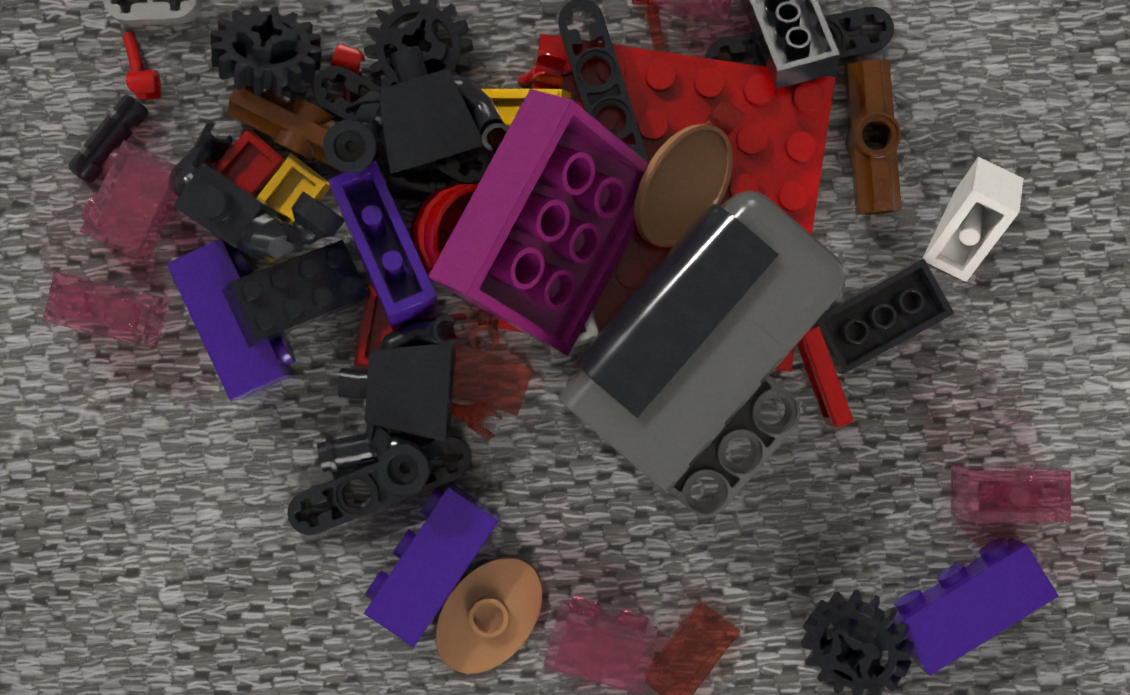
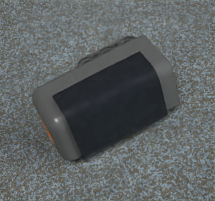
M747 190L737 193L721 206L712 204L645 277L594 340L576 359V364L580 369L559 392L558 398L568 409L664 491H669L689 510L699 516L709 517L716 515L727 507L799 422L800 408L798 401L789 391L772 378L770 373L784 360L840 295L846 280L844 266L830 250L771 199L760 192ZM771 397H780L785 405L784 416L775 424H765L760 416L763 402ZM736 437L748 438L751 443L749 457L740 463L729 462L725 455L728 443ZM702 477H712L718 484L715 496L705 502L693 499L691 497L693 483Z

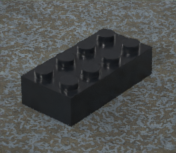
M741 0L775 89L837 73L840 53L818 0Z
M343 239L229 282L222 290L249 348L354 306L369 296Z
M921 259L829 308L812 327H820L834 367L838 374H845L953 315L954 312L925 259Z

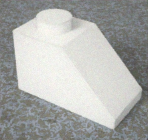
M978 157L953 193L923 256L926 263L967 282L1020 212L1024 178Z

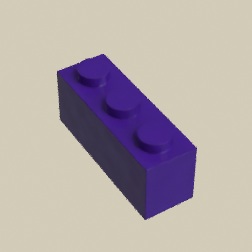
M373 161L364 170L355 173L346 172L329 179L328 182L334 201L341 216L345 219L346 228L392 331L413 320L423 319L439 312L437 295L376 161Z
M220 238L166 263L230 401L242 400L295 375L290 364L296 362V358L286 337L281 335L249 348L222 292L229 282L254 272V267L248 253L236 249Z
M453 483L450 484L445 493L436 487L420 511L427 519L416 534L408 529L392 554L400 560L390 575L381 570L364 594V596L372 601L363 614L412 647H415L501 516Z
M1006 538L995 539L979 550L981 557L965 567L963 564H956L945 569L937 576L939 583L923 593L921 590L911 591L895 602L894 605L898 611L893 621L895 624L909 625L910 630L905 640L914 643V650L911 656L916 664L929 676L1059 597L1027 544L1012 538L1008 541Z

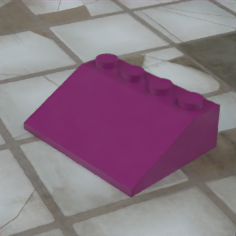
M530 89L428 277L463 299L568 356L637 228L634 216L635 199L641 178L649 163L572 99Z

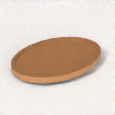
M706 124L686 127L670 137L653 156L641 178L634 207L636 227L645 241L660 247H672L712 204L720 205L730 181L733 164L732 147L724 131L716 126Z
M517 557L495 558L474 568L454 587L442 607L436 627L437 650L441 659L449 668L465 674L484 672L506 661L524 644L537 622L542 605V583L537 571L530 563Z

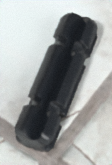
M127 94L124 95L113 108L116 113L113 116L108 114L85 142L84 146L87 149L84 153L78 151L69 162L68 168L81 180L88 183L94 182L104 170L101 164L104 161L109 163L133 132L130 131V128L133 125L138 127L148 115L147 108L134 97Z

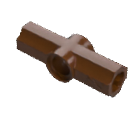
M871 59L846 64L844 66L849 126V132L846 135V147L851 155L856 215H878L899 212L902 210L897 146L900 142L901 131L899 124L894 119L890 61ZM864 127H873L880 132L883 139L880 150H872L866 146L862 138Z
M246 85L240 90L234 89L229 99L228 116L273 138L275 144L292 153L300 154L302 158L310 162L317 160L342 174L346 173L334 168L327 161L323 151L324 137L328 129L337 123L334 121L335 117L298 97L292 100L284 95L276 96L271 88L270 90L264 89L260 96L254 95L253 87L250 85ZM378 143L377 145V154L374 161H376L378 158V153L381 148L380 143Z

